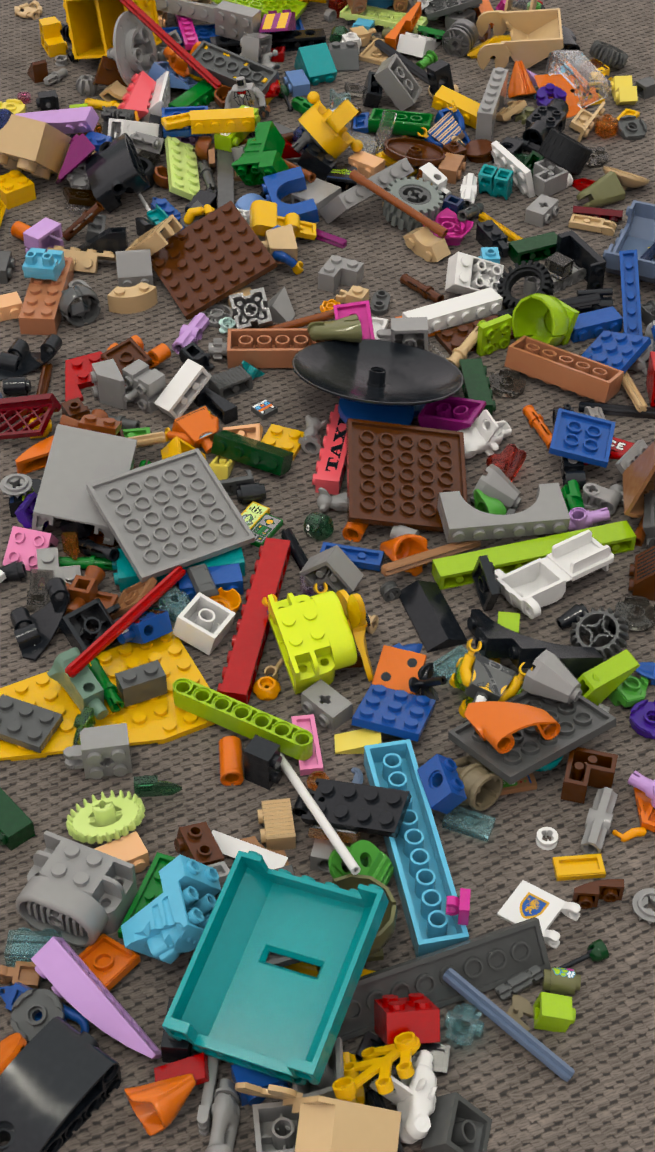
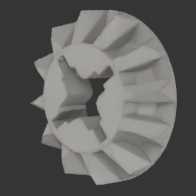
M21 473L10 474L0 482V490H2L3 495H8L9 498L13 496L18 498L20 495L26 496L27 492H31L33 486L32 479Z
M654 888L638 891L632 901L633 913L638 915L639 921L644 919L648 921L649 925L655 922V912L651 908H647L648 900L655 906Z

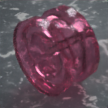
M29 92L17 94L18 100H21L23 104L31 102Z

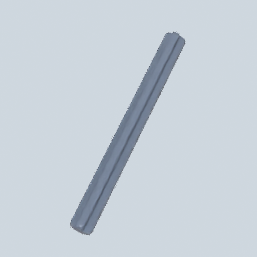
M452 968L446 970L442 979L562 1080L568 1082L575 1073L572 1067Z

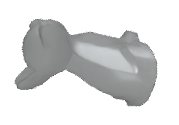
M650 338L651 344L628 370L643 371L647 375L645 362L649 359L650 351L655 352V341Z
M307 415L305 417L307 429L304 431V436L299 438L298 443L301 444L305 453L318 454L320 448H322L318 430L328 420L325 419L321 422L320 419Z
M321 487L318 489L320 493L317 498L319 511L325 512L332 508L336 511L348 512L347 492L331 496L326 489Z

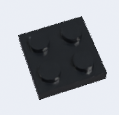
M487 555L479 556L471 574L484 612L493 609L501 593L500 583L494 577V565L492 562H489Z

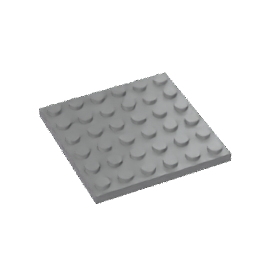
M198 448L87 484V492L141 583L146 582L150 577L157 578L168 574L177 566L184 568L255 542V536Z

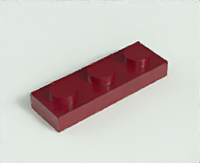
M573 206V213L604 218L613 222L622 220L623 210Z

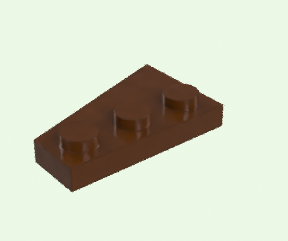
M102 56L93 85L109 86L118 80L123 86L127 87L120 76L116 62L106 56Z

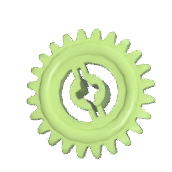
M111 790L109 798H106L104 793L101 792V800H97L92 794L91 804L87 803L86 799H83L84 808L76 804L77 813L73 809L70 810L71 816L67 815L66 821L68 833L73 839L81 843L88 842V844H94L95 842L102 844L104 841L109 843L112 842V839H121L120 836H127L129 831H134L136 826H139L145 817V807L142 799L138 798L136 794H133L132 798L130 791L127 792V796L124 798L122 790L119 791L118 797H115L113 790Z

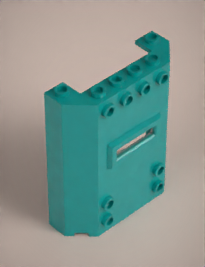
M238 851L162 1027L169 1036L178 1041L183 1039L194 1045L192 1049L200 1053L204 1052L208 1056L299 1086L305 1085L307 1080L313 1085H319L388 906L389 900L385 891L375 884L367 886L360 883L357 889H341L334 883L325 882L323 884L316 882L313 878L306 875L298 877L284 869H278V871L269 869L263 856L254 851H249L248 853ZM271 952L321 968L317 977H313L267 963L266 960Z

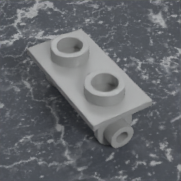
M140 132L130 135L135 148L160 154L164 142L163 138Z

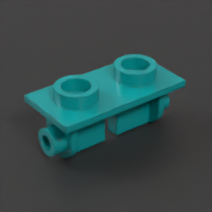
M157 204L155 210L147 212V218L155 226L169 217Z

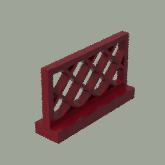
M46 393L0 398V423L4 420L6 421L0 425V440L43 436L53 412H59L62 407L54 394ZM37 417L36 420L27 425L30 419ZM21 419V421L16 423L14 426H11L13 423ZM40 424V426H39L38 429L32 430V429H34L36 426H38V425ZM24 425L26 426V427H24L22 430L17 431L18 429H20V428L23 427Z

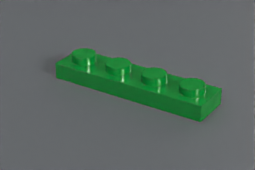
M157 852L122 924L163 893L159 871L176 857ZM120 926L118 930V938L123 939L122 930Z

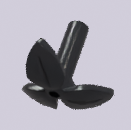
M427 663L418 671L419 680L415 677L410 678L409 688L413 693H417L421 688V695L439 701L438 694L433 686L444 685L447 679L445 676L432 677L434 665L433 663Z

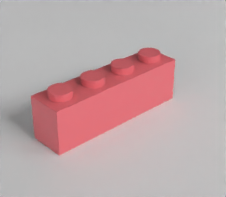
M143 70L139 74L135 73L132 76V82L126 89L127 93L122 97L123 102L117 108L137 111L139 120L148 114L149 110L147 108L150 107L151 103L149 101L153 97L151 94L156 86V81Z

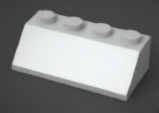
M166 71L156 80L154 92L151 94L153 97L149 101L151 104L147 108L149 112L142 118V122L149 123L150 114L162 116L161 108L168 107L171 100L169 71Z

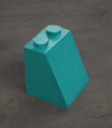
M326 43L298 48L294 67L296 70L303 69L310 85L316 86L322 82L331 83L335 80L337 70Z

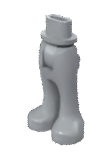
M227 1078L220 1080L219 1088L216 1089L214 1094V1103L210 1108L213 1116L211 1134L205 1152H234V1143L240 1120L239 1095L235 1090V1085Z

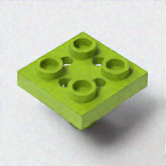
M505 314L487 322L485 320L478 322L476 353L480 357L510 345L511 315Z

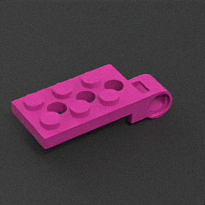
M369 300L333 305L335 320L356 314L361 323L362 339L375 340Z

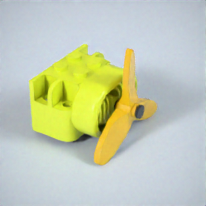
M342 589L336 593L334 591H327L310 597L308 595L294 597L291 592L287 593V599L277 602L274 601L272 594L268 595V619L295 694L302 693L320 679L330 685L334 681L335 670L356 664V646L361 655L368 681H373L374 674L365 637L366 627L371 626L360 594L354 593L349 596Z

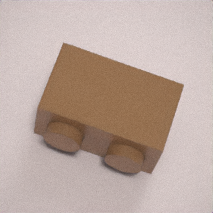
M446 152V157L440 163L438 170L447 177V183L456 184L458 180H461L462 172L466 170L465 155Z

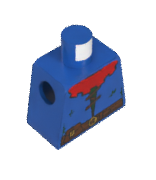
M149 608L117 637L118 641L121 644L126 642L145 644L172 632L173 629L168 611Z

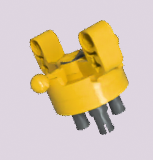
M316 91L309 92L307 100L313 105L298 119L301 123L300 126L305 131L292 144L297 153L299 154L310 143L317 145L335 159L349 146H351L352 151L360 152L363 149L362 141L352 138L345 127L359 111L349 100H344L332 112L321 103L320 95Z

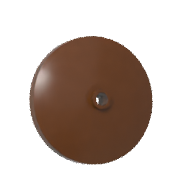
M394 137L384 142L383 152L388 157L396 161L406 157L412 166L422 167L428 162L434 166H439L446 157V151L443 148L421 139Z

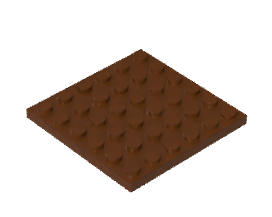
M232 201L197 220L172 237L165 239L168 244L151 255L153 270L187 320L278 267L274 258Z
M352 418L347 419L348 522L390 527L404 525L417 530L444 532L437 508L439 493L460 491L462 498L468 503L463 432Z

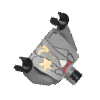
M244 76L237 77V84H234L232 89L228 91L224 109L239 108L241 105L258 108L261 119H263V112L268 117L269 112L265 110L267 106L264 93L253 82L246 83Z

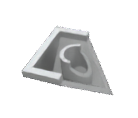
M284 286L267 302L272 321L275 323L291 321L295 317L294 309Z

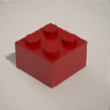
M410 993L408 997L398 998L397 995L390 994L383 995L382 999H374L375 1032L386 1045L394 1044V1038L398 1034L408 1031L413 1032L419 1038L420 1043L440 1042V1009L424 994Z

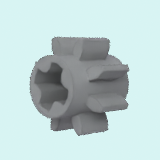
M213 338V342H209L208 351L214 360H223V356H227V342H223L222 338Z

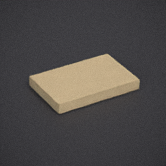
M375 38L359 54L360 61L381 65L384 60L389 58L388 55L374 46L375 41L380 38Z

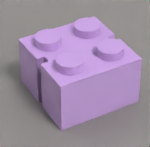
M45 217L23 232L24 245L26 246L25 252L27 253L30 248L46 249L47 252L48 247L54 248V245L64 247L63 239H60L63 237L61 223Z

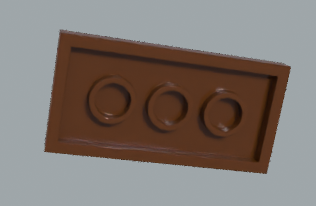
M492 315L435 333V338L452 355L453 349L459 347L479 321L485 320L487 322L498 318V316ZM512 330L510 339H514V334ZM477 343L469 352L477 350Z

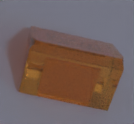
M61 533L63 551L73 560H77L79 555L77 533Z

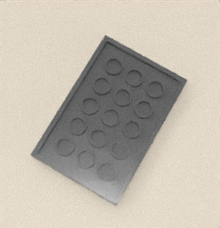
M524 691L505 702L530 705L547 711L561 727L559 734L552 740H545L530 726L513 733L512 735L515 740L513 748L505 754H500L487 740L483 741L469 721L448 731V739L511 785L615 727L616 718L582 695L576 702L572 701L570 704L536 697Z

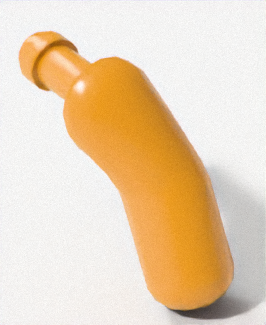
M644 827L631 828L624 834L617 830L612 832L614 836L621 838V842L645 836L647 833Z

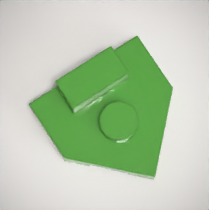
M630 675L608 698L615 706L621 704L624 708L634 706L645 699L649 679Z

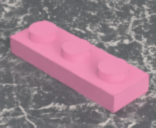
M314 714L291 716L292 724L308 730L313 735L312 756L307 760H298L300 776L322 774L323 762Z

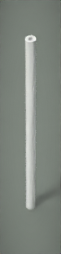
M280 752V756H282V770L351 874L357 875L361 870L359 865L283 753Z

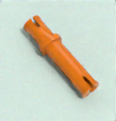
M532 405L525 406L522 411L529 420L530 427H534L549 449L552 438L551 431L544 423L543 417L536 412Z

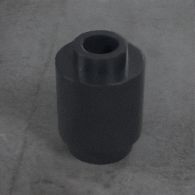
M26 376L3 379L4 394L18 396L27 395L28 391H31V381L27 380Z
M257 482L239 485V489H236L237 501H241L242 505L251 504L252 501L259 503L262 500H266L264 484Z

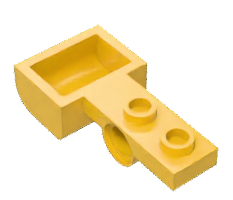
M264 200L252 202L250 206V227L256 235L265 237V232L276 225L285 226L292 224L296 237L315 240L316 223L301 221L296 213H288L285 217L277 216V204Z

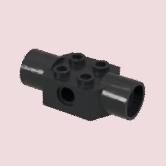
M555 98L547 106H538L526 119V127L522 138L527 141L531 140L532 143L541 146L551 128L562 132L565 129L566 115L569 111L567 103L560 98Z

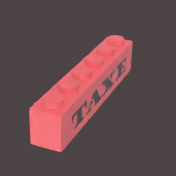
M338 404L335 405L334 412H330L329 423H327L326 427L327 436L323 437L324 448H320V461L316 463L317 474H313L312 485H315L316 493H319L318 489L321 487L326 489L329 494H339L347 465L346 424L338 413Z

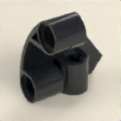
M50 334L41 345V352H30L26 341L22 339L15 340L8 352L2 351L0 354V381L8 377L24 376L46 364L61 348L63 344L61 338L55 334Z
M52 578L47 582L46 589L50 602L39 611L30 615L28 609L19 607L10 614L14 627L13 631L24 659L37 661L59 628L58 625L66 613L70 600L69 591L62 578Z

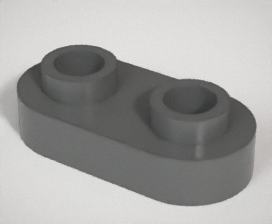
M379 290L373 294L370 305L373 315L382 316L388 312L390 304V294L388 292Z

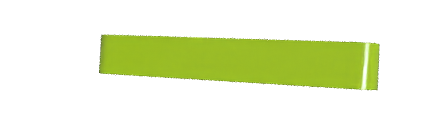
M180 678L173 683L174 704L178 708L251 740L255 735L279 744L281 753L297 760H307L312 756L313 735L308 730L192 680Z

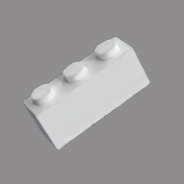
M187 359L154 404L168 416L177 419L184 414L212 376L203 366Z

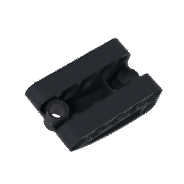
M126 132L112 142L106 141L101 144L99 151L88 157L85 161L86 173L93 195L109 213L122 206L120 195L128 187H131L137 194L150 187L135 146Z
M54 1017L19 1052L0 1075V1143L9 1141L8 1144L0 1146V1152H57L72 1137V1132L74 1130L77 1131L92 1116L90 1113L95 1108L98 1110L110 1097L109 1093L114 1088H119L122 1080L119 1063L102 1051L97 1041L85 1031L80 1033L62 1018Z

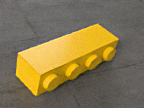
M442 85L434 95L431 107L438 111L447 108L446 104L449 107H453V100L456 103V109H459L465 124L476 129L477 112L480 103Z
M253 107L190 111L192 135L255 131Z

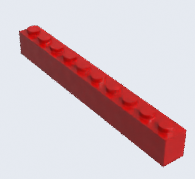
M266 537L264 546L260 545V559H256L255 574H252L250 579L251 589H247V602L242 605L241 609L242 619H238L237 635H233L232 638L233 649L228 651V666H224L222 671L223 682L218 684L217 692L245 704H249L271 626L267 613L268 607L262 604V599L266 597L268 602V595L274 594L278 601L291 555L290 540Z

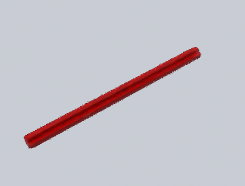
M118 0L215 90L221 86V82L132 0Z
M177 566L74 659L65 668V673L69 677H75L186 574V570L182 566Z

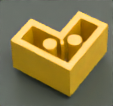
M55 16L39 19L41 44L48 56L51 58L57 55H66L68 45L63 40L60 32L62 30L61 22Z

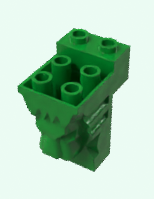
M272 121L257 123L255 137L247 140L244 153L231 165L245 185L264 184V176L289 169L281 157L286 142Z

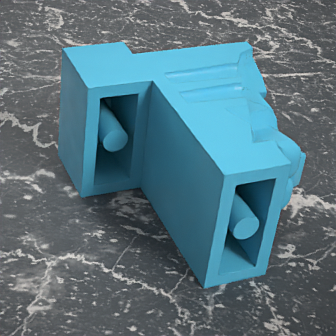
M181 854L159 871L163 893L121 925L125 948L172 964L181 953L190 952L197 947L215 906L216 899L214 896L221 891L219 874L216 869Z

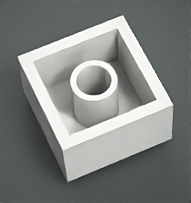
M199 592L178 615L172 634L205 654L210 655L231 629L236 613Z

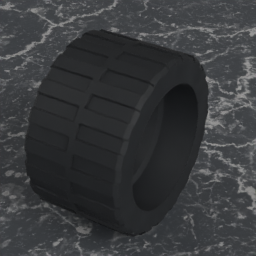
M551 128L538 153L569 172L580 175L592 154V150L566 134Z

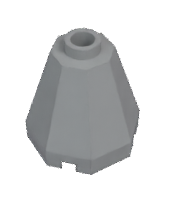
M490 464L485 470L488 474L480 477L474 490L479 489L485 495L500 500L506 507V510L517 509L522 500L520 498L521 492L499 467ZM472 492L470 501L475 503L474 493Z
M548 650L542 652L532 663L536 666L534 670L531 671L529 669L527 671L522 689L540 698L570 704L572 701L576 702L582 694L580 689L581 683L556 655Z

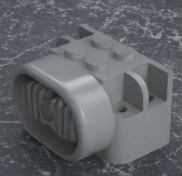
M46 830L44 832L46 848L44 851H36L33 855L34 865L27 875V884L16 899V908L21 917L38 931L52 937H62L67 943L75 946H91L96 942L101 933L111 934L120 928L138 892L134 864Z

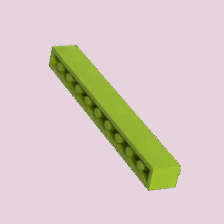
M627 520L433 559L431 573L440 590L474 583L471 574L479 556L487 555L489 562H492L494 565V570L501 569L507 574L532 561L546 557L552 553L553 545L586 530H590L592 537L600 544L610 546L611 553L613 554L634 550L636 535Z

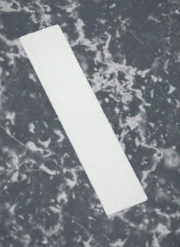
M215 830L212 831L222 854L236 858L238 851L246 853L254 851L263 856L269 869L284 867L288 859L286 856Z

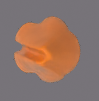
M522 60L515 61L508 86V97L535 95L537 92Z
M414 534L401 535L380 544V550L384 551V554L391 561L429 550L427 548V539ZM423 565L404 572H409L412 576H418L423 572Z
M190 1073L142 1086L126 1088L124 1092L147 1134L152 1136L163 1131L173 1122L195 1087L196 1081L193 1074Z

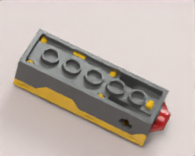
M204 40L191 54L221 82V85L233 87L234 84H237L236 78L239 76H244L246 83L253 82L264 93L266 105L280 93L281 86L277 70ZM188 65L190 77L198 81L203 80V78Z

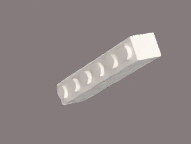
M490 287L403 312L402 318L427 317L428 334L438 330H444L497 314L502 308L503 297Z

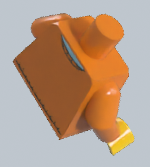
M206 406L175 419L172 430L169 427L165 428L166 442L171 441L177 436L195 448L202 447L206 454H208L212 449L214 434L219 431V419L212 415Z

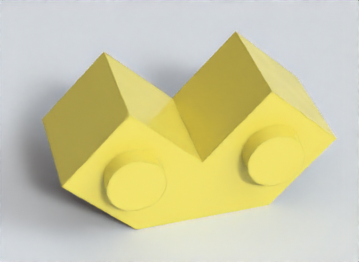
M632 75L614 76L609 82V90L616 105H635L638 101L637 86L632 84Z

